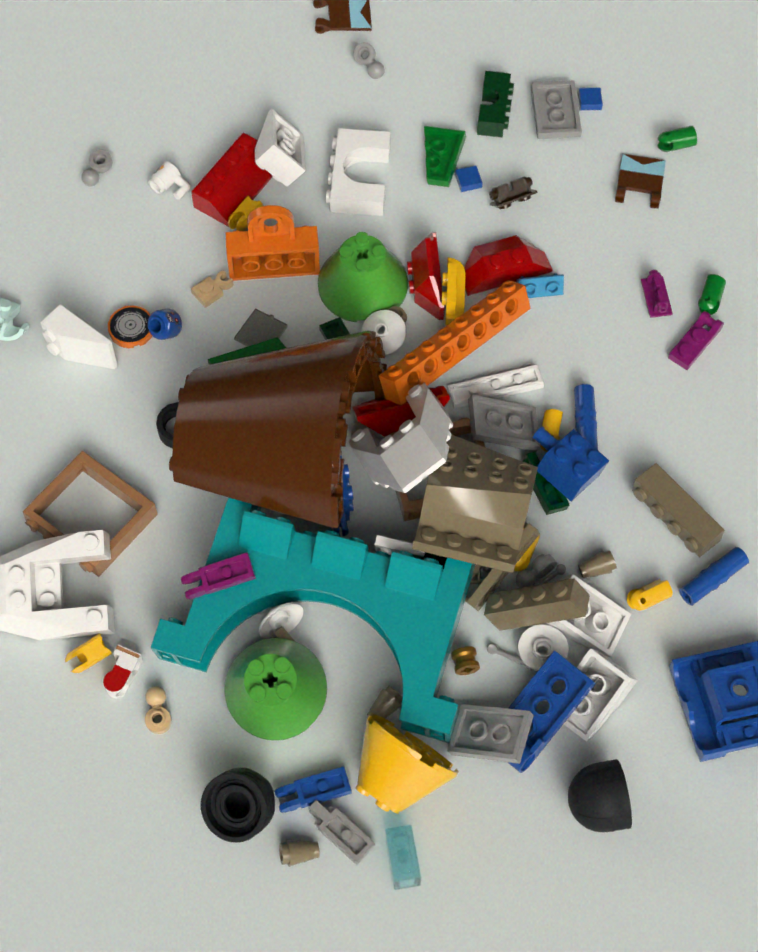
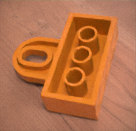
M276 205L259 207L248 215V231L225 232L229 276L233 281L319 275L320 261L317 226L294 227L293 214L284 207ZM266 219H275L277 224L267 226L264 224V221Z

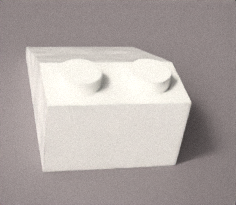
M271 109L268 112L255 147V162L259 168L267 170L277 182H282L288 187L306 171L303 134L276 111Z
M61 304L40 322L43 329L42 335L47 342L46 347L54 356L58 354L64 360L110 369L118 367L112 342Z
M574 574L558 578L557 581L575 578L588 592L590 597L586 617L544 623V625L555 627L566 638L588 648L596 649L607 657H611L631 614Z
M592 648L587 652L577 666V669L596 684L564 723L565 726L586 742L591 739L621 704L637 682L636 678L601 652ZM566 684L562 687L558 694L562 693L565 690Z

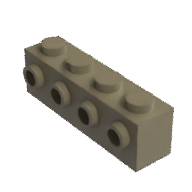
M657 463L635 479L632 489L635 497L639 501L644 502L650 508L652 514L656 518L661 519L667 525L669 531L684 542L690 552L701 557L721 541L725 530Z
M575 578L529 587L524 586L512 590H502L488 594L484 616L499 631L586 617L590 595Z

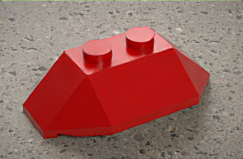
M431 232L411 252V261H407V274L412 275V280H409V294H414V303L438 320H444L436 232Z
M515 235L473 248L464 267L465 291L467 296L498 288L508 280L516 282V279H520V276L537 277L551 273L553 269L544 251Z
M444 385L437 386L436 388L429 387L442 406L445 407L450 400V396ZM373 399L360 405L352 406L357 421L382 436L398 432L399 427L405 421H412L416 418L408 401L403 405H399L387 399Z

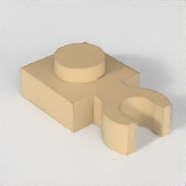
M221 271L217 274L215 280L207 277L192 287L191 292L206 308L224 296L223 290L233 287V279L230 278L228 281H222L226 278V272Z

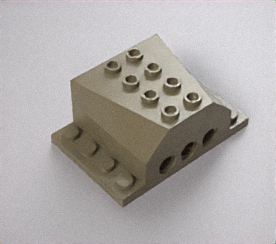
M451 435V439L446 441L449 445L446 462L429 475L412 549L513 573L538 467Z

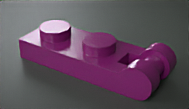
M703 311L695 324L669 353L668 359L688 370L720 332L724 322L711 318V314ZM704 325H707V326H709L711 329H710L709 331H707L706 329L703 328V326H704Z

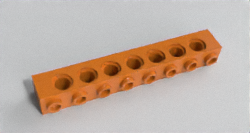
M510 280L504 282L498 289L488 294L477 304L471 306L468 311L456 317L453 322L440 329L428 340L422 342L420 346L407 353L397 363L389 366L386 371L379 375L385 399L403 405L407 402L406 396L409 395L408 392L411 388L423 383L428 386L531 309L526 286Z

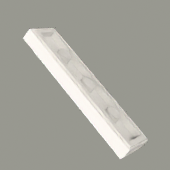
M536 364L450 384L447 390L455 409L468 406V399L472 394L498 399L543 388L544 382Z

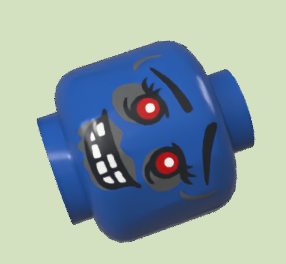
M173 309L157 310L149 316L148 329L150 334L158 340L171 339L178 336L181 332L182 320L180 315Z

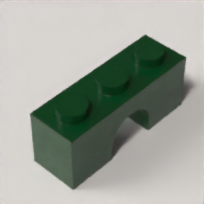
M485 71L482 101L493 104H480L477 135L503 138L504 129H508L510 116H506V112L510 113L512 99H508V95L513 96L514 83L510 82V73Z

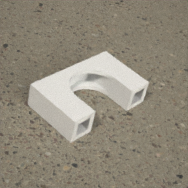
M338 128L337 137H333V150H336V152L331 154L330 167L334 169L333 172H329L328 185H331V190H327L326 203H330V212L383 216L385 185L353 181L345 174V171L351 165L362 161L389 163L390 132Z

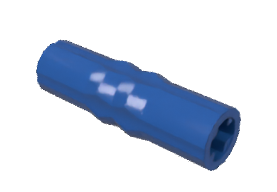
M581 384L574 388L576 431L598 450L594 387L589 384Z
M735 547L719 560L711 563L708 568L702 570L699 575L679 589L683 600L693 606L711 591L716 590L721 584L727 582L732 575L749 563L746 553L741 548Z

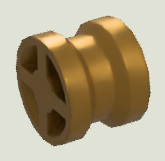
M461 647L451 653L452 660L456 662L454 669L457 675H469L480 669V664L475 659L477 655L475 647Z

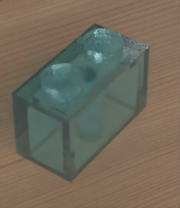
M412 825L385 829V843L394 890L420 886L421 873Z

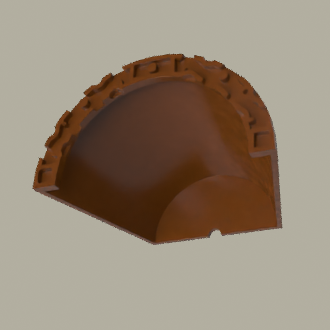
M363 331L195 368L190 375L186 376L184 388H180L178 393L179 404L174 425L173 452L169 461V470L173 471L174 482L328 527L338 528L344 513V459L340 458V455H342L341 447H346L348 424H346V419L343 418V415L350 414L352 396L356 392L374 391L375 400H385L379 375L387 370V364L381 363L380 358L386 357L381 338L375 337V331Z

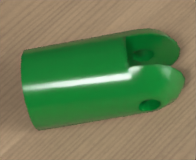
M692 125L662 132L658 136V148L663 152H670L696 146L697 134L695 128Z
M715 274L707 276L702 296L698 301L701 313L706 311L713 315L719 309L726 285L723 277Z

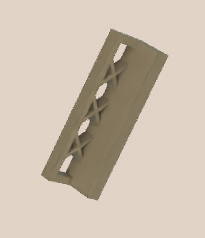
M525 522V529L522 533L516 563L540 534L530 523L527 524ZM476 564L470 584L478 583V588L470 598L466 596L465 602L479 611L486 603L488 594L493 593L509 572L493 568L486 578L481 579L480 570L483 566Z

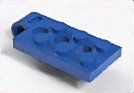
M555 650L508 708L530 711L534 715L532 720L533 729L528 734L520 764L507 762L519 773H523L528 769L596 684ZM558 680H562L566 684L565 690L560 694L553 692V684ZM542 700H546L549 703V710L545 714H539L536 709L537 704Z

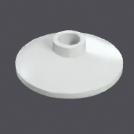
M379 310L372 313L364 321L361 332H376L375 337L381 338L385 355L397 351L406 338V325L403 319L397 313L390 310ZM385 327L384 333L379 334V328Z
M289 602L272 608L259 626L258 632L263 640L277 638L275 632L280 627H283L288 633L291 632L301 621L303 608L296 602Z
M535 625L524 631L519 639V656L525 665L535 671L542 667L554 650L565 659L568 657L569 645L567 639L555 627ZM544 649L547 654H540L538 650Z

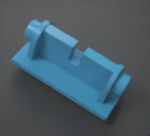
M554 273V275L540 277L520 276V279H516V283L526 286L528 298L563 295L564 275Z

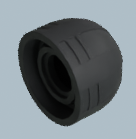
M614 759L594 763L580 770L573 778L568 789V804L574 818L582 826L595 832H613L630 829L632 827L631 804L625 775L619 760Z
M234 768L215 777L205 787L201 797V814L206 826L215 836L227 842L239 843L253 838L270 823L275 812V796L270 782L261 774L249 768Z

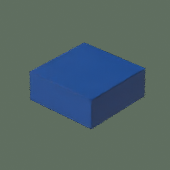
M579 88L580 111L602 110L601 88Z
M477 166L455 170V177L461 192L482 188L483 182Z

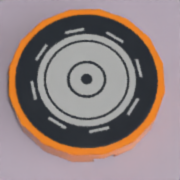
M125 306L116 310L108 322V332L112 341L118 346L128 349L146 344L152 338L148 329L150 313L138 306Z

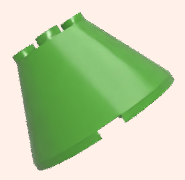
M359 232L355 236L348 238L326 260L318 276V292L326 308L334 315L356 323L357 320H366L368 316L376 311L388 310L393 306L400 307L406 298L408 290V276L402 263L381 241L365 232Z
M285 638L264 639L245 648L232 662L225 680V700L233 719L249 734L265 740H286L306 731L321 714L327 697V680L323 667L317 657L304 645ZM275 682L274 687L270 688V684Z

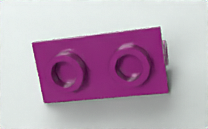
M651 270L647 278L641 279L650 318L673 315L664 278L657 270Z

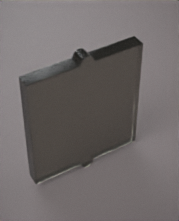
M255 308L234 337V340L245 346H251L276 337L280 338L287 329L288 324L274 318L272 314L268 315Z

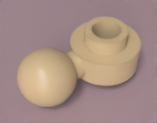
M154 686L148 689L145 696L147 703L152 706L146 713L145 724L152 733L162 734L171 727L172 718L169 712L162 707L166 700L165 691L161 687ZM155 716H162V721L154 723L153 719Z

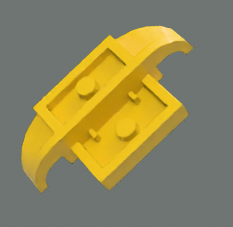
M449 257L447 259L448 269L447 272H443L442 286H447V292L442 291V305H446V326L453 322L456 317L461 316L465 309V269L461 262Z

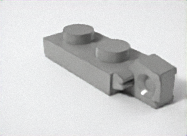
M317 800L309 807V812L317 819L314 824L318 830L356 865L375 847V843L337 808L334 809L330 806L326 809Z

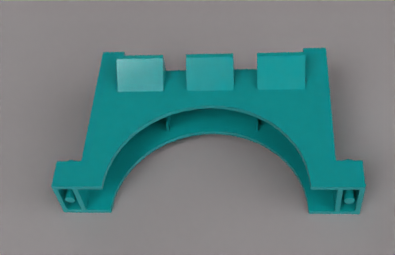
M228 497L205 566L248 553L256 579L194 598L185 625H183L181 620L171 617L168 621L160 619L150 647L156 656L161 660L207 673L211 660L224 640L234 629L255 614L289 602H318L345 609L367 622L380 634L393 652L403 680V698L399 721H402L400 729L450 743L459 714L458 704L454 703L455 700L453 698L443 695L437 698L476 564L447 558L443 570L442 565H439L437 560L431 558L417 559L414 558L413 554L406 551L392 552L391 558L385 552L376 551V553H371L368 550V545L364 544L365 542L359 538L350 537V539L340 537V534L326 530L325 533L318 531L317 535L309 531L299 533L295 531L294 525L291 524L290 520L283 517L269 518L267 514L261 512L262 507ZM200 580L198 586L203 585L202 580Z

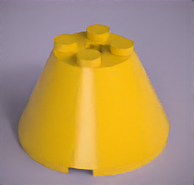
M370 713L366 720L358 784L355 789L367 797L371 795L376 798L375 804L387 812L391 810L399 814V812H402L457 776L459 771L457 769L452 771L453 764L439 752L408 731L403 735L400 730L394 727L395 724Z

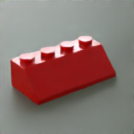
M244 132L191 191L195 209L229 227V217L244 199L249 196L251 200H254L272 178V175L267 170L259 168L255 162L257 139Z

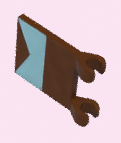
M369 0L313 1L315 8H322L328 5L329 21L323 18L316 19V33L322 34L328 31H372Z
M622 154L615 202L624 203L626 190L652 194L650 208L658 209L661 200L666 160Z

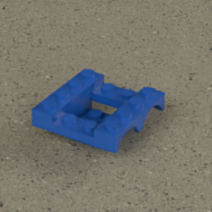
M758 641L673 659L669 669L700 762L725 757L727 753L758 746V717L721 725L724 721L758 714ZM733 686H743L747 694L744 696L735 694Z

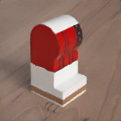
M118 644L113 653L117 662L112 671L108 672L103 680L105 690L111 698H121L126 694L143 663L140 653Z

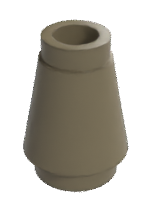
M602 550L578 565L583 579L612 573V570L617 569L610 550L606 552Z
M390 686L385 690L382 689L367 716L373 713L386 719L402 706L403 697Z
M286 840L285 843H280L279 854L281 864H288L290 867L319 858L318 842Z

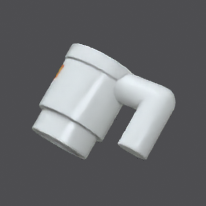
M167 161L161 165L148 181L150 187L159 194L167 191L176 183L179 188L173 193V196L177 200H180L191 188L190 184L181 177L178 169Z

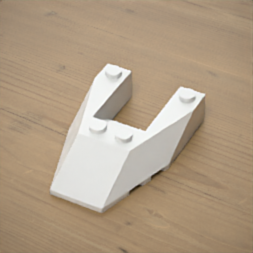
M425 383L411 388L408 392L409 395L406 396L416 418L412 421H405L399 427V431L393 436L388 435L380 442L368 427L364 430L359 429L351 436L350 446L375 485L380 483L385 488L390 486L393 490L406 493L447 460L449 445L446 441L451 439L452 434L449 429L453 427V422L440 401Z
M104 530L76 532L34 541L0 556V631L40 641L95 636L97 634H115L114 609L112 607L98 605L64 609L62 564L110 560V535Z

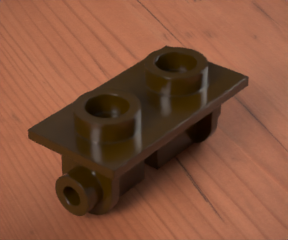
M524 176L511 181L513 190L509 189L507 183L492 188L489 196L491 200L495 201L491 202L490 205L499 209H505L510 207L512 202L529 200L531 195L538 192L530 188L533 185L532 179Z

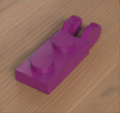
M244 553L198 568V571L182 576L181 582L183 585L202 580L203 585L185 592L186 599H194L204 594L208 595L256 579L249 554Z

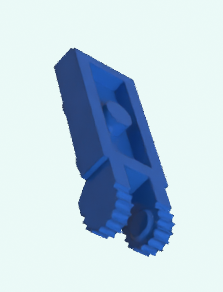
M344 767L295 780L294 783L274 791L275 796L278 798L292 795L295 792L298 796L297 799L279 805L281 813L294 811L300 807L302 809L311 806L316 800L322 803L352 794Z

